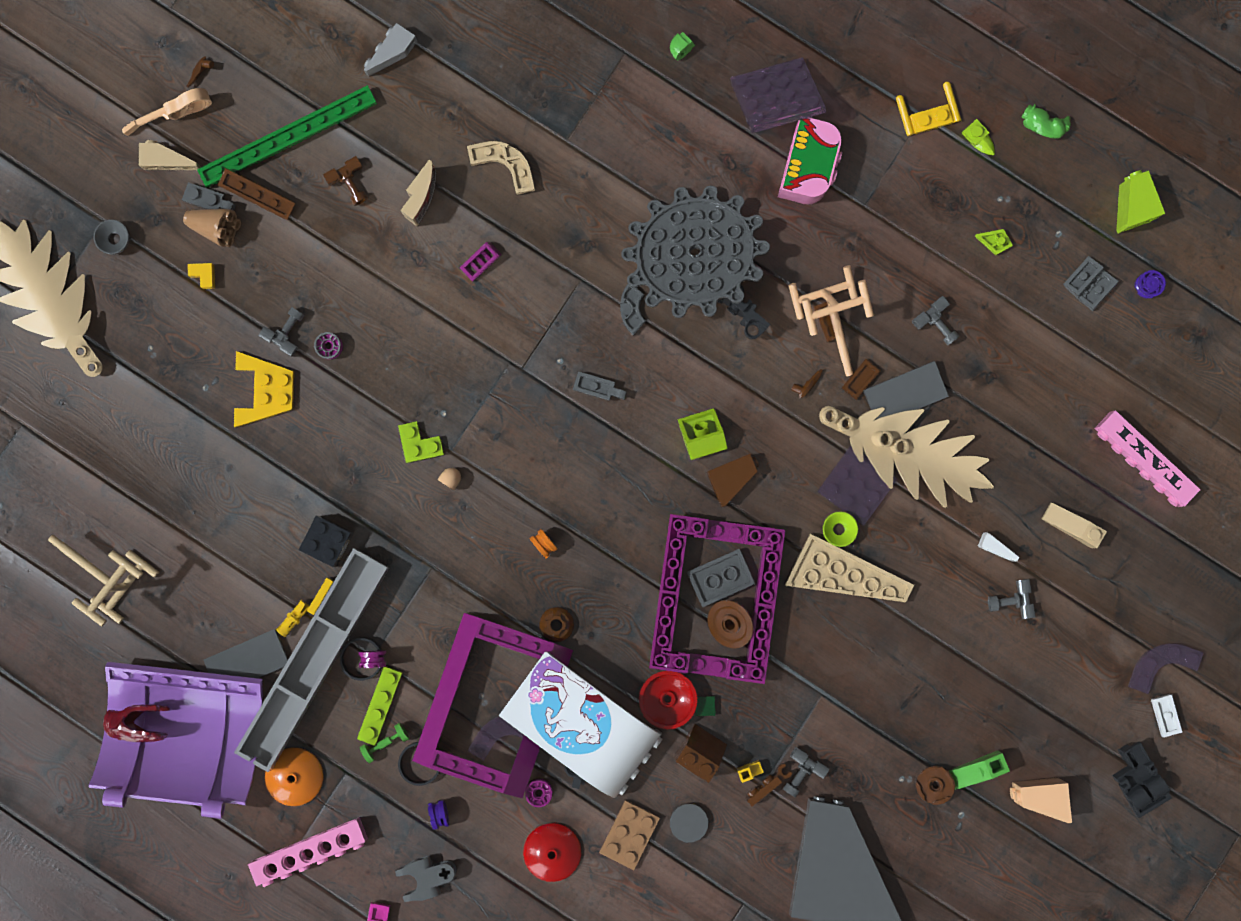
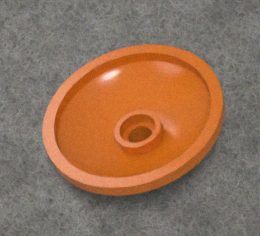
M296 747L284 749L273 769L265 772L266 787L271 796L284 805L300 806L306 804L319 793L322 787L323 769L321 763L314 754L306 749ZM290 775L295 777L294 782L289 781Z

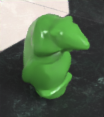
M1029 104L1021 116L1024 119L1023 125L1026 128L1049 138L1062 137L1064 133L1069 131L1071 126L1070 116L1064 119L1049 118V114L1043 109L1036 108V104L1033 106Z

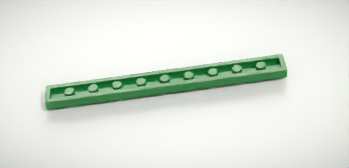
M367 85L197 169L205 187L208 188L220 181L225 168L239 173L376 105L377 102Z

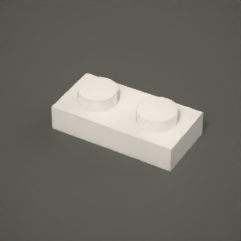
M1168 694L1151 699L1161 737L1182 733L1172 695Z

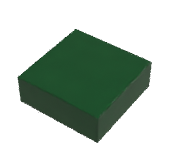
M697 696L696 716H715V696Z

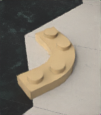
M498 141L467 146L471 166L488 162H499L510 170L516 195L535 191L529 164L520 151L507 143Z

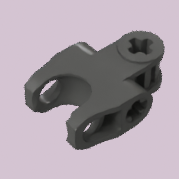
M430 855L414 859L395 870L396 876L411 875L417 881V888L402 896L404 902L423 901L440 895L439 885L450 882L457 872L456 865L452 861L444 860L432 864ZM444 868L446 869V871H450L448 875L446 873H442Z

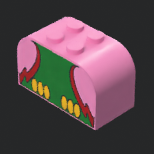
M800 115L778 194L779 198L802 204H814L820 201L829 186L833 185L838 171L834 169L835 167L837 168L842 156V152L839 151L841 136L834 125Z

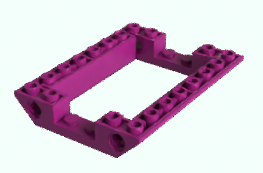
M670 514L649 668L765 684L785 530ZM687 536L762 546L752 614V624L755 625L753 628L754 634L748 644L746 660L671 650Z
M464 613L412 761L491 790L523 799L540 749L539 745L523 735L511 773L508 774L503 772V770L461 758L447 751L438 750L441 736L476 638L538 659L548 651L567 667L573 650Z

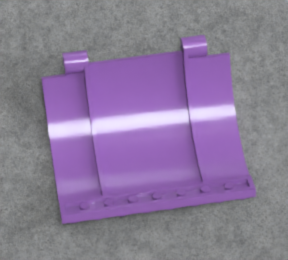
M107 662L105 666L106 682H108L107 711H122L129 706L140 704L166 705L170 708V711L144 712L134 722L146 731L167 733V738L161 741L128 742L109 737L104 731L99 758L89 783V788L105 789L102 800L103 805L124 808L127 798L202 806V817L222 819L224 816L225 803L245 805L255 770L253 762L257 757L255 756L253 760L247 761L234 752L263 704L262 679Z

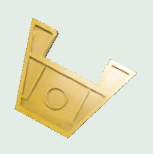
M236 351L235 370L255 371L254 408H234V427H240L293 410L294 371Z

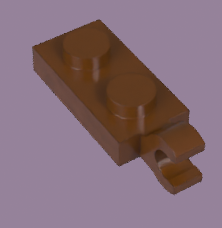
M784 763L778 766L777 774L773 776L771 774L762 780L763 784L760 787H754L747 793L746 800L751 807L780 785L784 779L792 775L791 771H788L786 774L782 773V768L786 766Z

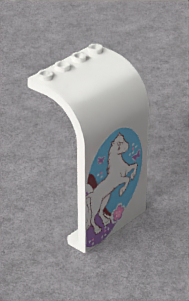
M548 651L543 654L499 715L582 779L613 798H616L618 794L623 795L628 788V785H626L627 781L630 778L634 780L640 770L637 767L641 762L644 764L651 756L648 752L652 747L657 748L662 741L660 737L662 732L658 729L650 728L554 658Z

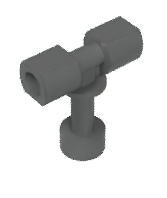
M943 296L930 305L931 308L929 310L923 311L912 320V323L918 330L927 323L930 325L934 323L945 336L943 341L947 346L959 337L955 330L951 332L940 319L942 316L940 312L950 305Z
M291 307L288 312L291 316L281 331L276 330V332H273L264 326L258 336L269 343L273 342L280 347V350L293 357L298 347L288 341L290 337L287 335L297 320L301 322L305 315Z
M1029 579L1016 581L1018 592L1014 593V597L998 599L997 596L988 597L990 612L999 611L1001 606L1016 605L1021 610L1022 619L1035 618L1034 604H1030L1029 593H1032Z
M798 747L793 749L790 757L799 762L798 767L800 771L792 783H786L783 790L795 798L800 792L797 788L807 773L811 775L813 772L823 779L829 771L828 767L817 760L816 762L808 757L807 753Z

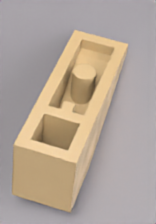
M146 140L145 143H139V166L143 170H197L201 168L195 161L157 143V141Z
M1050 503L1042 517V520L1090 548H1098L1107 532L1092 522L1054 503Z

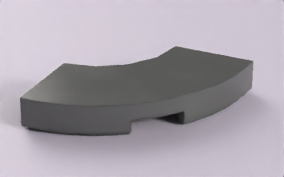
M627 284L621 297L620 312L625 327L634 335L646 322L639 309L640 301L644 294L638 288Z

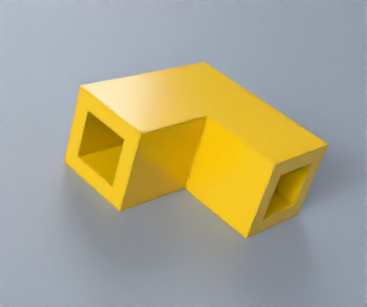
M188 264V276L190 278L200 277V287L202 289H215L214 264Z
M759 760L736 768L742 783L764 773Z

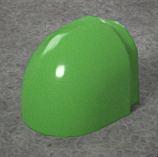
M684 32L680 35L677 33L671 40L670 52L678 61L684 58L695 45Z

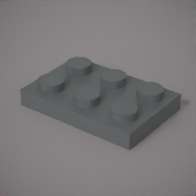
M740 549L687 572L702 607L755 584Z

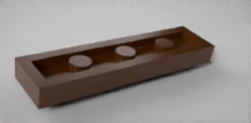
M225 168L218 183V186L285 220H289L296 205V202L228 168Z

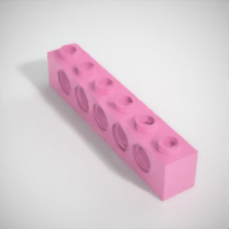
M358 817L252 860L248 866L256 886L262 884L265 887L274 883L273 879L281 877V879H285L291 876L295 870L302 872L309 869L312 863L322 864L328 861L329 856L335 855V857H339L347 853L346 850L353 847V850L361 848L368 837L361 819ZM341 834L349 836V843L342 842ZM324 841H327L331 844V850H325L323 848ZM305 849L313 851L312 858L305 855ZM287 856H292L295 859V865L288 864ZM269 864H275L277 872H271Z

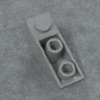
M397 23L394 27H390L386 33V39L383 43L380 42L377 45L374 56L366 61L364 65L366 75L370 76L407 57L417 43L416 36Z

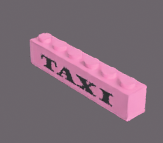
M1116 410L1109 412L1094 428L1098 431L1097 435L1102 440H1107L1112 444L1111 448L1116 453L1126 457L1125 461L1130 466L1140 470L1139 474L1144 479L1150 480L1155 484L1153 487L1158 492L1164 493L1169 497L1167 500L1173 506H1186L1200 491L1189 478Z

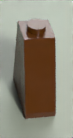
M748 454L706 472L721 507L726 506L756 474V468L759 465L755 456L751 457Z

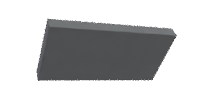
M935 361L863 390L871 410L881 407L885 409L876 419L903 411L917 410L949 397Z
M276 629L204 659L209 673L248 678H260L283 668L288 661L287 654Z

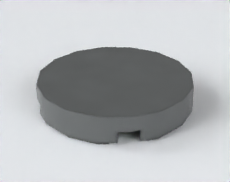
M684 803L672 812L670 828L678 840L685 843L695 842L706 834L708 818L700 806L693 803Z

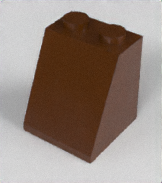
M694 724L675 753V762L709 783L721 764L727 744Z

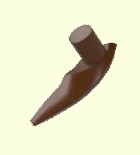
M205 56L202 57L196 64L186 87L189 88L205 68L212 69L214 62L207 60Z
M823 370L817 371L810 380L806 381L803 387L794 384L791 390L798 393L799 398H803L817 383Z

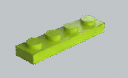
M387 666L383 667L357 737L358 740L374 746L377 744L403 672Z

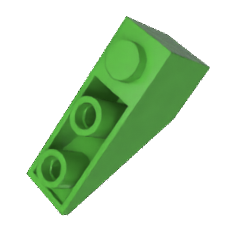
M999 751L992 752L949 770L955 780V790L1010 772L1003 753Z

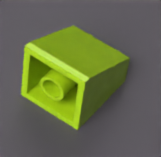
M1141 170L1133 172L1130 176L1124 178L1125 181L1119 185L1116 229L1118 234L1152 222L1165 214L1149 171L1142 173Z

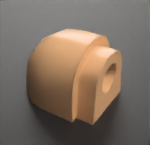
M447 468L437 480L455 490L460 483L461 474L455 468Z

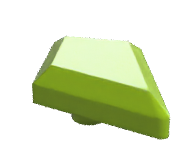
M1004 229L975 235L995 255L1013 246Z

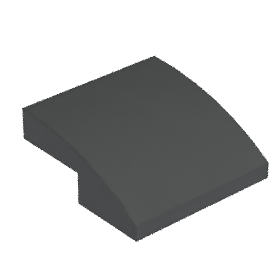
M1088 256L1063 285L1091 311H1094L1116 287L1118 280L1104 271L1103 266Z

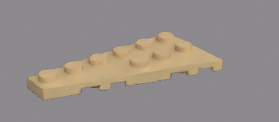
M809 534L785 583V586L900 602L907 601L914 587L913 584L812 534Z

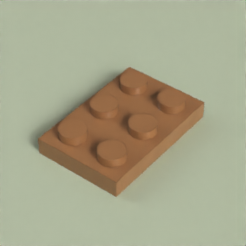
M625 800L599 853L634 870L660 817Z

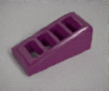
M488 241L460 269L473 282L496 262L502 254ZM486 249H488L493 254L492 258L485 251ZM481 254L486 258L487 263L481 259ZM475 259H476V260L479 262V264L482 266L481 268H479V267L475 264V262H474ZM468 265H471L476 270L475 274L468 268Z

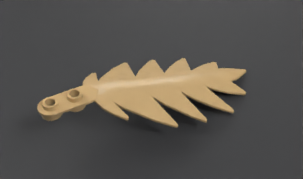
M22 220L16 232L0 221V260L11 265V267L0 269V282L23 288L0 297V302L27 310H38L15 319L12 323L25 330L53 337V339L42 341L41 345L55 349L67 348L86 375L90 377L98 376L102 371V363L83 338V335L88 330L92 311L89 310L80 320L85 294V275L82 274L62 294L66 284L71 253L67 252L47 272L52 248V231L49 230L32 252L31 236L26 220ZM78 348H83L84 353L82 355L78 354ZM90 364L95 365L94 371L89 369Z
M831 406L822 408L819 413L820 421L824 425L850 437L852 449L860 462L864 461V449L876 472L890 489L893 488L894 463L914 499H919L920 472L925 483L944 508L947 507L944 480L958 495L970 503L973 502L970 487L979 489L994 488L991 482L976 470L989 462L988 458L978 456L953 457L975 438L974 435L959 436L931 444L947 426L949 420L934 422L905 433L924 412L923 409L903 411L878 419L876 418L885 410L883 407L870 410L862 414L858 419ZM827 412L830 414L829 419H826ZM843 420L846 421L845 427L842 426Z

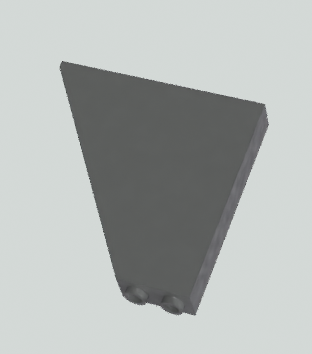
M821 796L808 798L789 910L790 916L811 921H901L849 807L844 804L845 801L833 799V802L825 801V798Z

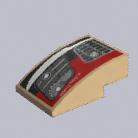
M430 160L406 191L410 198L401 209L404 217L416 226L419 225L426 214L435 190L436 169Z

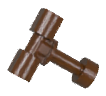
M354 156L344 162L345 166L338 170L333 168L324 173L323 176L329 186L338 181L346 183L353 195L350 198L353 205L358 206L365 202L367 197L363 191L359 192L352 180L354 177L353 173L362 168L358 158Z

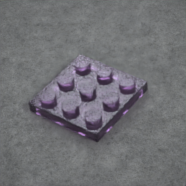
M849 446L817 492L842 511L853 516L857 522L864 526L890 488L878 475L868 457L863 454L864 461L860 462L852 446ZM893 476V485H894L895 482L897 481V478H895V477Z

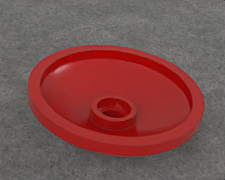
M661 671L650 676L643 684L639 694V705L642 714L649 723L662 729H675L686 724L693 716L697 706V693L691 681L683 674L673 671ZM666 695L671 696L670 702L664 701Z
M559 823L542 824L535 828L525 841L523 849L524 861L529 871L537 878L548 882L561 881L569 877L579 865L581 859L579 839L565 825ZM551 851L554 852L555 857L550 858L548 856V853Z

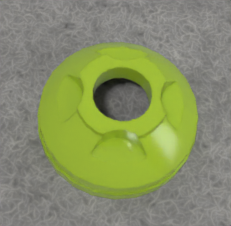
M846 512L832 513L824 521L823 535L834 546H847L855 540L858 534L856 520ZM838 523L844 526V532L841 535H836L833 531V527Z

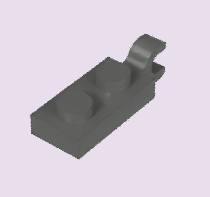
M189 182L182 201L204 209L222 208L234 211L236 207L234 203L224 200V194Z
M578 371L573 387L574 391L610 401L611 396L623 400L626 396V391L614 388L615 382Z

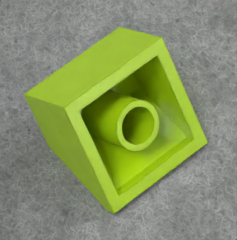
M714 408L677 419L691 460L727 449L724 432Z

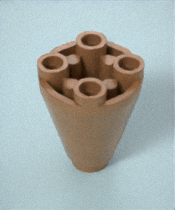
M231 209L187 210L183 217L184 224L190 229L222 247H231L233 245L236 230H239L241 226V220L237 219L235 211Z

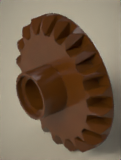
M730 599L717 602L708 614V627L716 641L728 648H740L746 645L754 634L753 628L755 625L752 624L753 618L750 617L749 611L744 609V605H739L737 601L733 602Z

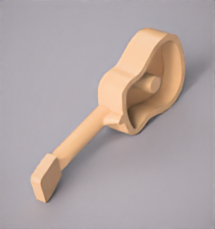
M191 89L177 98L164 103V107L135 121H131L130 124L123 127V134L129 136L141 125L161 116L165 117L166 120L181 119L189 114L211 106L212 101L206 89Z

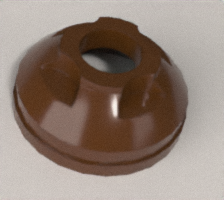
M550 608L540 618V631L546 639L552 642L564 641L573 632V617L564 608ZM555 619L562 622V628L559 631H554L551 628L550 624Z

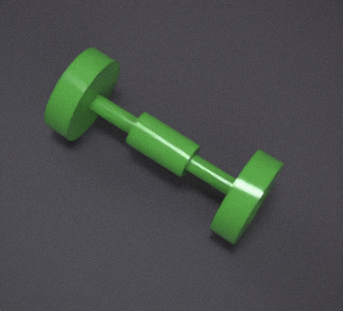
M400 722L394 726L397 732L395 735L381 740L372 749L366 744L360 747L363 757L369 764L375 761L373 752L393 743L392 740L400 737L403 742L410 739L406 729Z

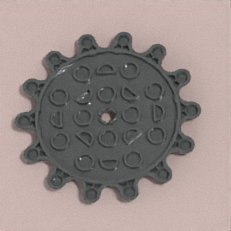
M712 185L707 186L703 194L698 198L690 197L686 188L679 187L674 191L675 198L670 205H663L658 200H652L647 205L651 213V219L645 223L634 221L628 227L629 232L638 238V242L635 246L627 247L621 252V256L625 261L637 264L636 271L627 277V283L632 287L641 285L649 287L650 291L645 298V303L651 308L656 307L663 301H670L673 305L672 314L676 318H683L691 306H700L705 316L712 317L717 311V301L723 298H728L733 303L739 304L744 299V293L740 289V284L746 280L757 282L763 277L762 269L753 264L755 257L767 254L770 249L767 241H759L753 237V233L763 224L762 217L759 215L743 217L740 214V210L744 205L743 197L736 195L727 202H720L717 199L718 190ZM693 249L700 250V253L697 254L696 257L690 254V252Z

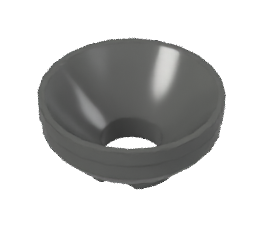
M117 220L101 222L94 232L96 247L106 254L115 255L123 252L130 241L129 231L124 224ZM118 234L120 241L117 244H111V235Z

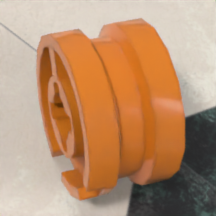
M540 529L537 531L538 534L536 536H531L529 539L545 558H548L549 554L552 551L555 552L558 548L546 533Z

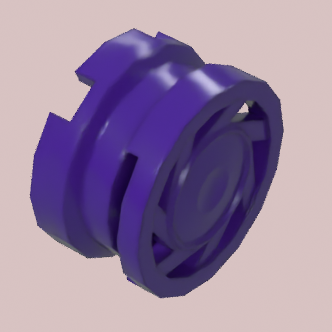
M1155 270L1144 272L1135 281L1137 294L1145 299L1160 295L1166 286L1164 276Z
M444 799L438 801V803H428V813L433 830L439 829L443 825L448 827L449 816Z

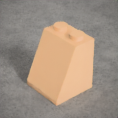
M1059 778L1012 782L1010 796L1011 799H1014V802L1026 809L1066 823H1072L1067 782Z

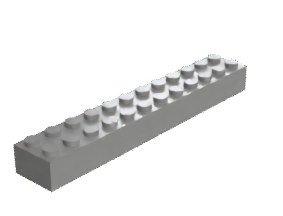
M353 548L234 752L235 754L247 761L253 760L256 756L258 759L254 760V765L266 772L273 769L388 572V566Z

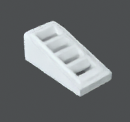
M984 532L978 544L979 548L1010 561H1018L1019 557L990 533Z

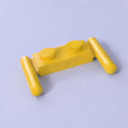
M950 82L943 84L948 104L911 114L910 116L904 97L902 95L896 97L907 136L961 121Z

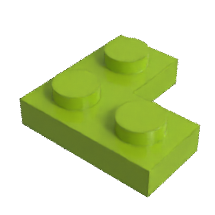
M417 421L398 425L406 463L444 455L440 436L421 440Z

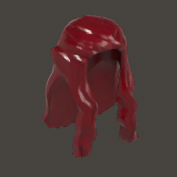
M140 704L129 706L122 711L108 710L104 716L103 727L109 737L128 742L161 741L167 738V733L146 731L134 722L144 712L170 711V708L166 705Z

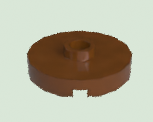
M928 766L917 777V792L928 803L934 805L944 804L954 794V777L949 770L942 766ZM937 781L940 786L934 787L932 783Z

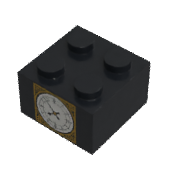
M316 515L299 551L331 567H337L354 533Z

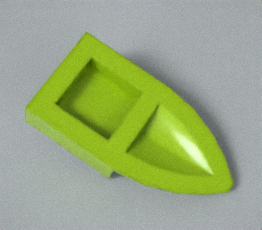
M976 119L962 134L980 152L988 155L995 154L994 144L988 135L990 132Z

